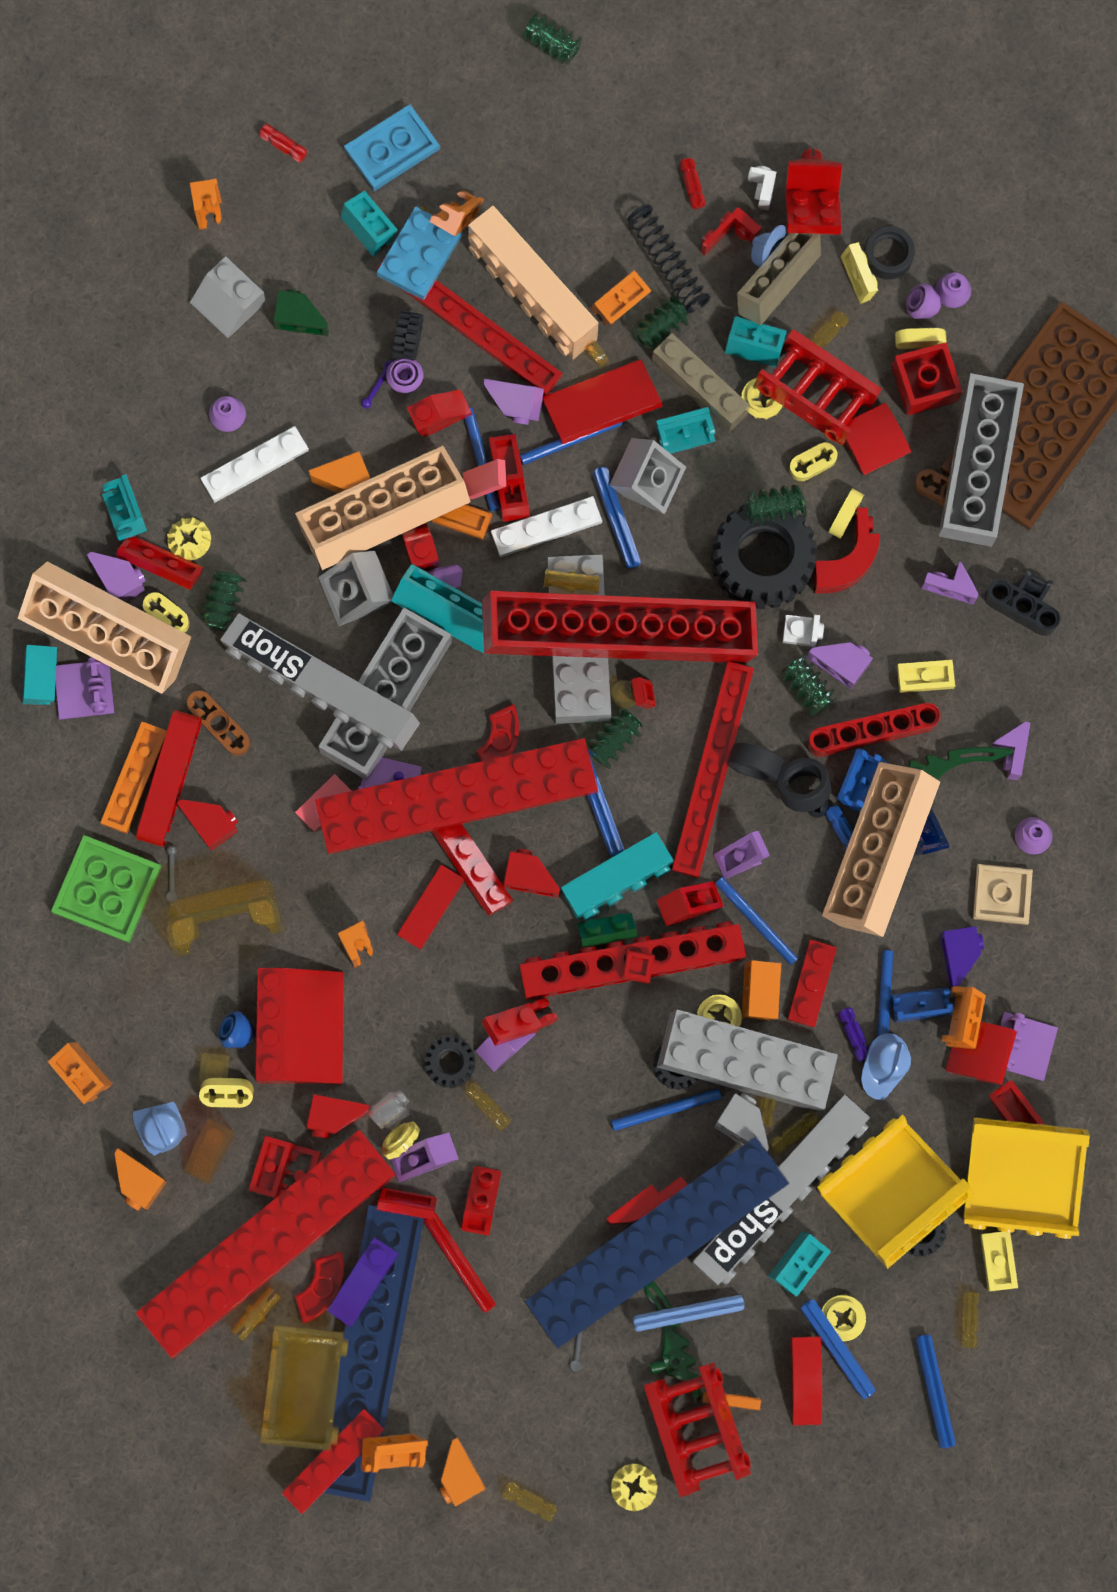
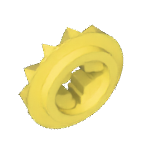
M755 378L745 385L742 391V398L750 405L748 413L753 415L755 419L764 418L767 420L769 417L777 415L783 406L771 398L767 400L765 408H763L761 402L755 400V398L759 397L760 393L754 387L757 379Z
M193 517L189 519L181 518L180 521L172 524L167 534L168 546L171 552L186 560H196L202 557L208 551L211 544L209 529L204 522ZM181 531L188 535L195 532L193 537L196 544L191 542L183 544L184 537Z
M725 995L708 997L701 1003L697 1012L699 1016L715 1020L708 1011L718 1013L724 1006L726 1007L724 1017L727 1021L731 1022V1025L740 1027L742 1020L738 1004L732 998Z
M415 1122L403 1123L397 1126L385 1138L381 1154L388 1160L399 1157L401 1153L406 1152L410 1146H413V1142L418 1139L420 1128Z
M839 1295L831 1298L824 1304L822 1312L842 1341L853 1340L861 1334L865 1327L866 1314L859 1301L850 1296ZM850 1308L851 1310L847 1318L853 1327L843 1323L835 1328L838 1318L833 1310L844 1313Z
M628 1464L615 1473L611 1483L613 1498L622 1508L638 1511L648 1507L655 1499L657 1482L654 1474L647 1467L640 1464ZM638 1475H640L639 1486L646 1493L635 1492L634 1496H631L629 1500L630 1489L623 1484V1481L633 1483Z

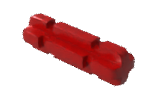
M265 124L259 132L260 138L267 142L270 141L271 145L286 155L291 154V158L295 161L302 162L307 155L306 148L300 144L296 145L294 140L280 131L276 132L275 128L269 124Z
M689 157L680 161L681 172L684 173L683 179L687 194L690 196L691 208L699 209L705 206L706 201L704 194H702L698 173L695 170L694 159Z

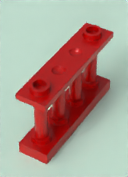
M793 329L782 348L787 354L771 374L762 369L758 374L754 387L764 396L772 398L824 433L829 440L843 446L851 431L846 426L861 405L871 409L882 388ZM798 360L809 369L796 386L791 389L779 380L792 363ZM820 375L831 384L819 400L813 404L801 395L815 377ZM842 390L853 397V399L839 418L836 419L825 412L824 409L837 392Z
M715 1362L699 1367L702 1376L669 1386L664 1378L644 1385L680 1497L701 1490L699 1486L700 1481L733 1471L735 1479L738 1480L751 1474L750 1458L743 1450L722 1386L723 1376L721 1371L716 1368ZM706 1387L711 1404L680 1414L675 1412L672 1403L673 1397ZM715 1415L720 1432L689 1442L684 1440L681 1430L682 1425ZM724 1443L729 1460L698 1470L693 1467L690 1458L691 1453Z

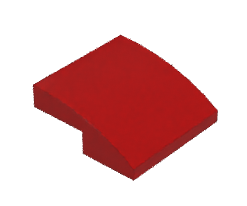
M882 403L851 418L846 425L851 431L845 441V445L848 450H851L862 475H866L911 453L904 434L886 403Z
M981 1022L976 1049L952 1047L945 1071L955 1075L972 1077L983 1082L1002 1085L1017 1031Z
M265 1136L249 1191L277 1198L288 1188V1185L283 1184L286 1174L292 1175V1171L287 1170L289 1162H296V1158L302 1153L311 1155L308 1171H310L319 1163L322 1153ZM302 1170L295 1171L294 1179L296 1181L299 1180L305 1173Z

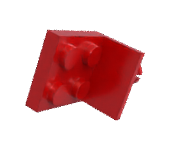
M810 148L802 153L801 159L789 161L785 192L787 233L841 235L842 221L839 190L842 163L823 159L822 153L818 149L814 148V157L811 156Z

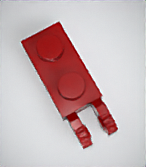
M543 998L532 1004L527 1003L485 1017L482 1024L493 1044L497 1046L538 1032L541 1028L556 1022L558 1017L556 1013H551L540 1019L537 1018L535 1013L546 1009L550 1004L547 998Z

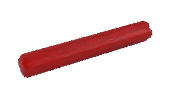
M434 1213L433 1220L424 1218V1223L481 1310L485 1313L494 1308L496 1305L495 1301L438 1215Z

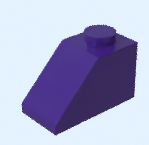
M976 926L943 931L940 935L950 990L952 987L960 985L981 955V950L984 949L982 933H977Z

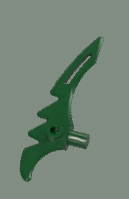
M1002 747L951 749L947 751V760L928 754L926 755L927 764L911 759L908 765L909 768L923 770L938 780L944 773L958 765L975 761L992 762L1012 754L1013 749ZM994 753V756L960 757L963 754Z
M654 1281L644 1287L646 1297L652 1302L657 1311L663 1309L649 1290V1287H652L666 1309L673 1308ZM681 1323L663 1326L662 1360L649 1363L651 1374L665 1371L667 1376L676 1377L683 1382L699 1377L697 1374L688 1371L689 1367L696 1364V1360L682 1351L683 1348L689 1347L690 1342L674 1331V1328L680 1326ZM701 1388L690 1392L693 1404L698 1402Z

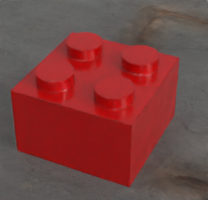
M947 342L894 357L891 368L907 416L959 401L963 391Z

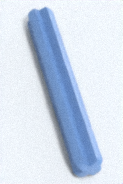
M741 1295L636 1315L633 1317V1324L636 1331H643L738 1312L744 1309V1300Z

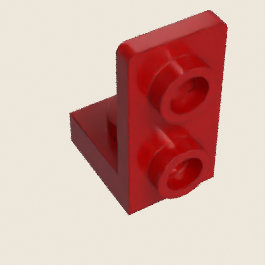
M737 207L732 213L727 212L721 218L720 226L714 232L710 230L703 237L701 253L705 256L732 227L735 228L734 231L740 239L744 241L748 239L751 243L755 237L760 235L762 227Z
M480 1166L474 1167L464 1211L462 1231L489 1236L502 1173L500 1170Z

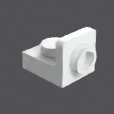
M765 166L750 167L748 181L758 183L755 199L759 200L758 208L769 210L776 172L771 171L770 168Z
M786 615L783 643L815 647L817 639L822 640L824 624L819 623L820 615H814L813 618Z

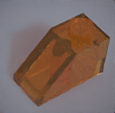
M208 1119L194 1145L184 1172L210 1184L236 1136L235 1132Z

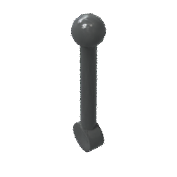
M169 845L166 849L169 855V892L166 894V899L172 903L177 900V894L175 893V854L177 853V848L174 845Z
M582 1332L576 1335L574 1358L570 1363V1368L573 1371L581 1369L579 1356Z

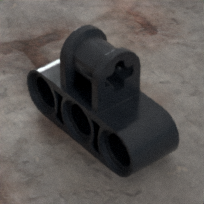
M1031 568L1027 571L1019 587L1006 580L997 579L989 585L985 593V601L988 606L1039 635L1048 636L1052 634L1061 620L1059 612L1054 607L1043 602L1053 581H1046L1037 576ZM1001 590L1005 598L996 599L992 591ZM1016 604H1025L1028 607V612H1019ZM1040 617H1048L1052 621V626H1044L1040 622Z

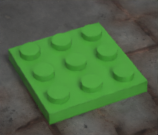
M84 835L51 912L130 944L162 866Z

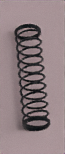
M643 205L628 216L627 222L633 230H638L637 237L644 239L643 246L649 248L648 255L655 256L654 264L661 265L659 272L667 273L665 281L672 282L671 290L678 291L676 298L684 299L682 307L685 308L686 313H693L695 311L691 308L697 303L701 305L700 307H703L709 302L711 296L708 293H704L692 299L686 306L684 305L689 296L696 295L704 286L695 288L686 297L678 296L684 287L694 284L698 277L690 279L681 288H673L674 283L679 278H684L692 272V268L686 269L675 279H667L674 268L679 269L686 264L687 260H681L669 271H662L663 265L667 261L677 258L681 251L671 254L664 262H656L657 257L662 252L669 251L676 243H669L657 254L650 253L655 244L664 242L669 238L670 234H664L652 245H645L647 238L651 234L655 235L662 231L665 225H659L647 236L640 237L639 233L646 225L651 226L659 219L658 216H655L645 222L641 228H634V224H637V220L640 217L646 219L653 211L652 205Z

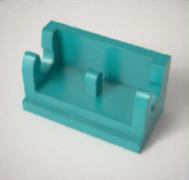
M366 191L361 192L343 205L340 218L373 257L381 251V247L385 243L389 246L393 242L394 236L398 231L397 228Z
M735 316L725 353L776 367L787 331L764 324L759 325L753 321Z
M708 407L656 421L655 429L660 446L670 454L715 442V429Z
M124 474L121 478L105 483L102 488L103 491L108 492L102 494L118 540L121 541L146 532L147 528L127 475Z
M26 646L22 704L50 705V702H54L57 647Z
M801 1232L768 1277L780 1284L788 1293L797 1297L831 1251L811 1234Z

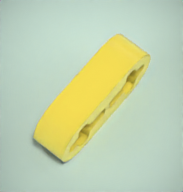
M941 328L899 330L895 333L896 348L922 349L946 342V331Z
M821 443L799 454L790 463V475L797 481H806L831 468L837 460L838 453L836 448L830 443ZM821 450L825 453H831L828 462L825 459L815 461V459L820 457ZM800 462L801 465H806L811 462L812 465L808 466L806 474H803L802 471H795L797 463Z
M852 488L829 530L830 534L840 539L842 538L864 494Z
M151 593L143 600L145 613L172 626V622L167 618L169 614L175 619L181 616L183 626H175L174 628L183 633L188 630L189 619L187 614L160 593ZM160 600V606L165 612L162 614L157 609L150 611L151 606L149 603Z
M208 1078L201 1084L199 1098L203 1104L210 1107L241 1108L251 1103L254 1088L251 1082L246 1079ZM209 1089H214L216 1096H210ZM238 1089L243 1090V1097L239 1096Z

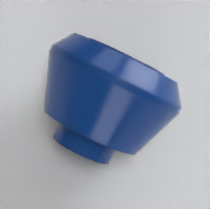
M236 1011L224 1018L218 1036L223 1047L243 1048L252 1042L255 1031L249 1019L242 1012Z

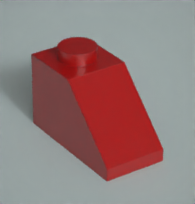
M461 390L430 395L407 407L417 431L424 438L472 415Z
M427 522L401 534L410 565L413 564L426 572L439 568V558Z
M188 800L177 802L181 811L210 851L238 833L235 825L239 822L229 809L224 811L220 805Z
M517 849L516 852L510 851L504 881L506 889L554 898L559 897L560 888L537 856H532V851Z
M714 881L682 887L656 900L666 926L682 923L724 907Z
M313 1095L307 1129L313 1131L312 1136L329 1139V1134L337 1135L366 1116L370 1111V1106Z

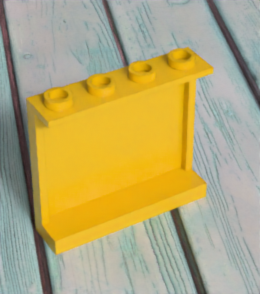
M904 1115L898 1119L890 1120L884 1126L882 1133L877 1137L869 1138L863 1144L862 1150L856 1155L852 1154L845 1158L841 1163V1167L836 1172L825 1175L817 1187L820 1196L887 1269L973 1196L971 1186L964 1178L960 1180L907 1124Z
M974 1118L967 1183L971 1186L973 1196L965 1202L964 1224H969V1227L974 1229H986V1226L998 1227L997 1230L1002 1232H1014L1015 1229L1026 1230L1027 1234L1036 1236L1043 1235V1232L1054 1233L1055 1237L1069 1239L1072 1235L1079 1236L1078 1222L1086 1149L1089 1147L1090 1138L1088 1130Z

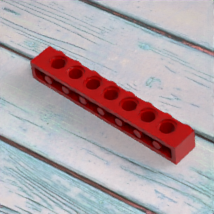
M726 921L716 924V928L705 930V926L688 929L689 933L678 935L677 931L661 934L662 938L651 940L650 936L634 939V943L623 945V941L609 943L606 949L596 950L595 946L579 949V954L569 955L567 951L552 954V959L541 960V957L527 958L524 960L525 964H520L525 999L527 1001L629 982L631 980L622 979L625 964L624 957L627 950L652 955V951L656 948L666 951L667 958L664 961H656L654 959L651 977L745 960L746 953L740 924L733 925L732 921ZM710 938H716L721 942L722 947L718 951H711L707 947L706 941ZM683 943L691 944L694 948V954L691 956L682 955L679 951V946ZM602 958L609 959L613 965L612 969L606 972L599 970L597 967L598 960ZM579 963L584 966L585 973L579 977L573 976L569 971L570 966ZM545 969H554L558 974L557 979L552 982L545 981L542 977V972Z

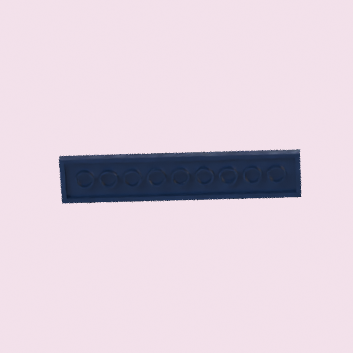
M756 1136L525 1302L558 1349L786 1187L790 1182Z
M372 1205L368 1207L358 1261L374 1237L397 1252L399 1256L353 1326L345 1325L321 1452L364 1409L385 1428L424 1218L377 1210V1206ZM384 1431L378 1437H383ZM361 1454L323 1493L370 1502L376 1472L371 1473V1470L370 1472L361 1470Z

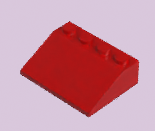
M258 968L256 1082L258 1084H343L344 972L292 968Z

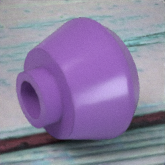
M948 273L938 279L935 291L940 296L941 304L946 307L957 308L963 306L969 300L971 286L962 274Z
M927 283L914 287L906 301L908 314L914 319L931 318L939 312L941 307L940 296Z
M396 359L387 369V381L395 391L401 393L412 392L422 383V367L416 360Z
M223 396L212 403L209 410V418L215 428L224 432H230L238 429L244 423L246 410L239 399L232 396Z
M448 565L428 571L429 574L454 588L461 586L463 570L458 565Z
M1029 817L1022 820L1016 827L1015 841L1022 851L1028 854H1040L1050 846L1052 830L1044 820L1037 817Z

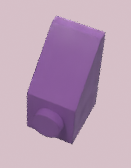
M489 379L484 380L485 387L502 413L513 417L514 423L529 425V420L539 421L544 389Z
M94 552L87 554L109 594L126 602L145 591L142 585L146 581L138 567L133 569L129 561Z
M851 642L814 647L807 656L810 661L849 689L853 688L873 659L869 656L870 652L865 647L859 644L855 646Z
M445 1133L424 1139L410 1146L399 1157L391 1159L400 1183L443 1167L459 1158L450 1133Z

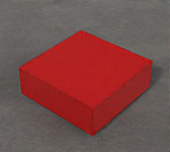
M642 677L631 679L636 706L645 709L656 707L652 681Z
M627 950L622 979L650 984L655 955Z

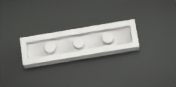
M294 426L201 477V481L215 503L308 452L309 449Z
M592 496L491 530V534L499 556L503 557L601 524L602 519Z

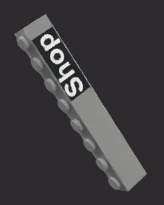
M239 613L221 638V642L227 647L225 652L238 661L240 658L247 660L246 664L258 673L262 670L269 673L268 677L275 683L282 685L284 682L290 685L289 689L299 697L303 698L307 695L312 698L311 702L324 711L326 708L334 711L333 715L344 723L350 720L356 724L355 728L366 736H369L370 733L378 737L377 741L389 749L394 746L402 751L420 724L413 713Z
M844 1095L779 1166L790 1184L718 1234L696 1257L692 1264L716 1286L721 1282L726 1286L737 1274L733 1270L740 1261L745 1265L755 1254V1251L752 1249L759 1240L765 1243L774 1233V1230L771 1228L778 1219L784 1222L793 1212V1209L790 1207L797 1198L802 1201L812 1191V1188L809 1186L815 1178L821 1180L831 1170V1167L828 1166L829 1162L834 1157L839 1160L849 1150L848 1141L853 1136L858 1139L868 1129L869 1126L865 1123L870 1117Z

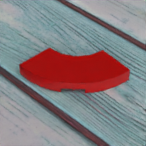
M514 704L489 715L491 722L490 737L485 745L476 751L480 761L513 754L519 736V719Z
M342 1252L314 1260L315 1274L311 1284L305 1291L295 1296L303 1324L323 1314L338 1295L344 1277V1258Z

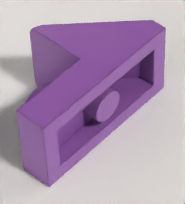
M959 561L953 580L948 579V576L941 572L927 573L921 588L974 605L978 597V592L961 561Z
M1029 722L1019 725L990 746L1013 749V753L1007 755L1004 761L1003 770L1008 771L1007 779L1018 781L1022 776L1031 724Z
M759 831L751 832L714 854L725 879L762 864L761 861L770 856Z
M532 1033L497 1046L493 1044L489 1036L475 1052L495 1072L536 1034Z

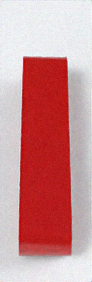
M923 703L820 727L811 733L807 742V748L812 755L823 757L926 733L933 730L938 724L941 717L940 710L932 703ZM923 712L929 713L933 718V722L924 723L920 718V714ZM903 719L907 724V728L897 729L893 724V720ZM876 725L880 729V734L877 736L870 735L867 731V726ZM842 731H849L853 734L854 740L846 742L841 739L840 733ZM816 737L824 738L827 741V747H817L813 739Z
M174 710L137 830V840L161 847L166 845V841H164L165 835L171 829L178 806L177 802L182 793L200 732L202 717Z

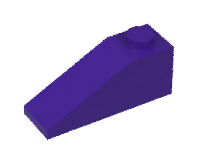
M374 1237L331 1304L328 1312L352 1327L399 1254Z

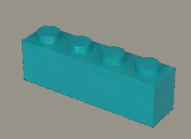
M411 564L402 577L391 601L402 609H408L450 633L452 637L459 639L484 654L482 603Z
M656 832L562 886L560 892L576 919L584 917L585 920H588L599 913L598 907L605 903L612 906L622 900L623 896L621 894L629 889L632 892H636L647 885L645 880L655 875L658 879L670 872L669 866L673 864L674 860Z

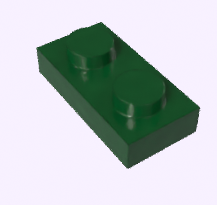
M632 912L577 923L583 948L637 938V930Z

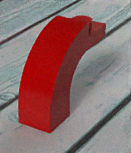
M868 507L857 508L854 514V550L840 560L816 561L814 567L815 594L835 593L845 590L860 581L870 569L879 548L880 533L869 534V532H873V516H868Z

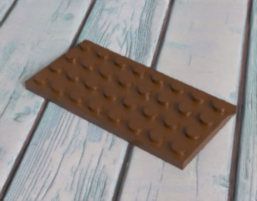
M1063 301L1058 305L1005 379L1024 383L1002 513L1028 531L1117 409V338ZM953 452L940 469L948 476L950 474Z

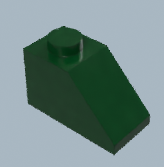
M295 289L278 291L274 315L275 329L321 336L329 335L328 323L305 294Z

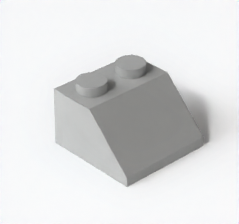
M225 256L206 274L190 303L224 336L229 338L266 301L264 292Z
M631 438L610 486L622 496L665 514L686 466L654 440Z
M375 551L351 553L318 577L338 626L377 612L392 602L393 593Z
M735 1093L714 1128L741 1145H745L757 1136L766 1150L769 1149L761 1112L755 1106L757 1102L744 1093L741 1096Z

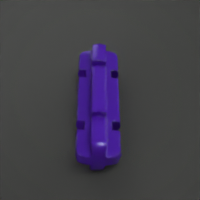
M851 1007L845 1008L838 1012L839 1019L845 1025L843 1028L851 1047L855 1048L854 1054L857 1061H864L867 1058L869 1046L865 1045L866 1039L858 1021L854 1019L856 1016Z

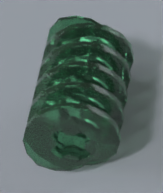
M538 13L533 15L524 30L523 40L526 42L531 40V44L534 47L540 45V51L544 53L549 51L551 58L557 57L559 63L563 64L566 62V65H569L578 53L583 38L579 36L573 41V31H570L565 36V26L562 25L557 30L555 29L556 20L553 19L549 24H546L548 15L544 14L540 19L537 18Z
M675 295L670 296V301L664 300L661 304L662 307H655L653 314L647 313L645 320L639 319L636 323L637 327L634 325L630 326L631 334L644 348L648 347L651 351H654L656 348L653 342L656 341L661 344L663 342L662 335L664 334L668 337L671 334V328L676 332L681 331L679 322L685 326L689 325L687 311Z
M793 484L790 491L786 485L782 486L780 493L775 487L770 488L769 496L764 489L759 491L758 497L754 491L748 493L746 506L751 527L753 526L754 518H757L760 524L763 525L765 516H768L771 523H774L776 514H779L782 521H785L787 512L790 513L793 519H796L797 511L799 510L804 518L807 515L804 495L797 484Z
M216 571L212 575L215 581L210 582L209 585L212 592L206 594V599L209 602L203 603L202 608L205 612L200 613L199 619L206 626L214 630L226 632L228 627L225 626V623H232L234 621L233 618L228 616V613H236L238 610L231 603H240L241 601L234 594L235 592H244V589L238 585V582H247V580L235 573Z
M805 654L792 661L781 671V673L785 672L782 680L783 682L792 680L789 689L791 691L799 689L795 697L797 699L805 698L802 706L804 708L812 706L809 715L816 716L837 698H830L835 691L833 688L824 690L828 683L827 680L817 681L821 674L820 671L811 674L810 671L814 663L804 665V661L808 657Z
M625 708L618 710L620 717L616 715L611 717L612 725L609 723L604 724L603 729L605 733L598 731L596 733L597 740L590 739L588 741L590 747L587 748L588 753L594 760L608 769L612 768L608 761L609 758L615 761L619 760L616 754L617 750L624 754L627 752L623 745L624 743L634 744L630 737L631 735L641 737L638 728H643L642 723Z

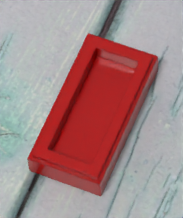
M382 1188L377 1210L433 1220L437 1198Z

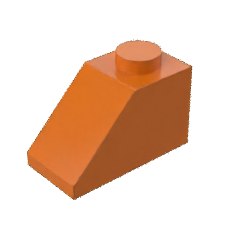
M360 452L309 470L312 483L336 493L343 492L370 479Z
M117 1149L114 1154L121 1193L127 1196L124 1202L137 1211L141 1207L148 1210L167 1182Z
M458 1437L452 1440L441 1479L444 1486L439 1488L447 1504L453 1502L455 1507L486 1489Z

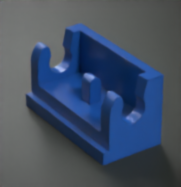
M857 748L837 797L847 808L861 812L879 762L887 763L881 756L875 754L872 757L866 751Z
M949 988L891 995L895 1023L951 1015L954 1010L953 1004L949 1002Z

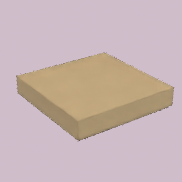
M977 864L973 919L1028 925L1033 870Z

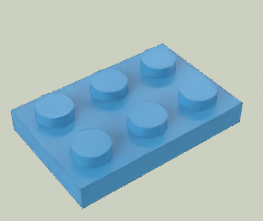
M409 104L345 145L344 150L373 191H376L440 150V145Z
M415 207L379 267L377 276L425 300L462 237L463 231L453 236L431 223V214Z

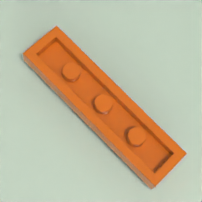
M141 722L100 822L101 825L128 834L160 756L167 733L166 730Z

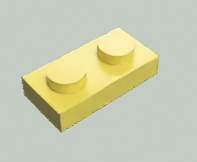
M859 243L849 245L840 257L861 304L871 300L878 291L877 280L871 274L865 252L861 250Z
M952 660L902 663L897 665L899 693L954 689L955 687Z
M1010 1232L981 1234L988 1292L1018 1288Z

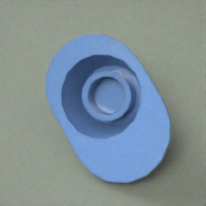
M779 225L771 233H763L753 239L751 258L759 268L786 238L787 234L784 225Z
M885 1033L872 1041L861 1075L862 1087L870 1097L885 1100L908 1072L911 1066V1056L902 1038L895 1034Z
M174 1102L133 1111V1120L139 1136L148 1152L153 1155L173 1149L187 1135L185 1124Z

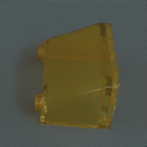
M256 880L172 901L167 908V937L170 949L176 957L190 954L192 942L201 937L198 927L199 923L250 912L255 924L267 926L271 934L284 932L285 927L274 885L267 880Z
M274 1325L260 1443L330 1450L331 1444H337L338 1427H333L340 1359L341 1356L347 1357L348 1339H343L344 1333Z

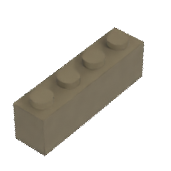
M789 233L737 293L739 315L762 325L821 256L820 234Z
M673 333L653 351L652 362L702 408L708 407L710 416L726 431L730 433L748 415L750 405Z

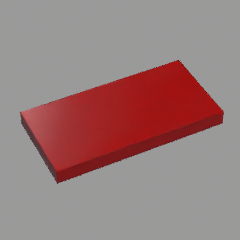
M642 360L627 364L542 398L562 445L662 407V401Z

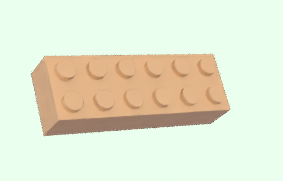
M494 206L490 207L468 225L470 245L468 248L476 259L482 258L487 264L485 267L489 274L495 279L499 277L502 280L506 293L511 298L516 296L522 303L520 307L528 317L534 316L539 322L538 327L546 337L551 335L556 341L555 346L563 356L568 354L573 360L597 341L598 321Z
M441 446L295 514L307 543L321 569L324 570L339 563L351 553L363 552L459 508L469 503L470 499L463 478L444 446Z
M48 561L32 574L18 619L161 694L175 681L191 640V636Z
M879 762L822 914L823 917L844 928L881 937L884 936L940 784L938 780L923 770Z

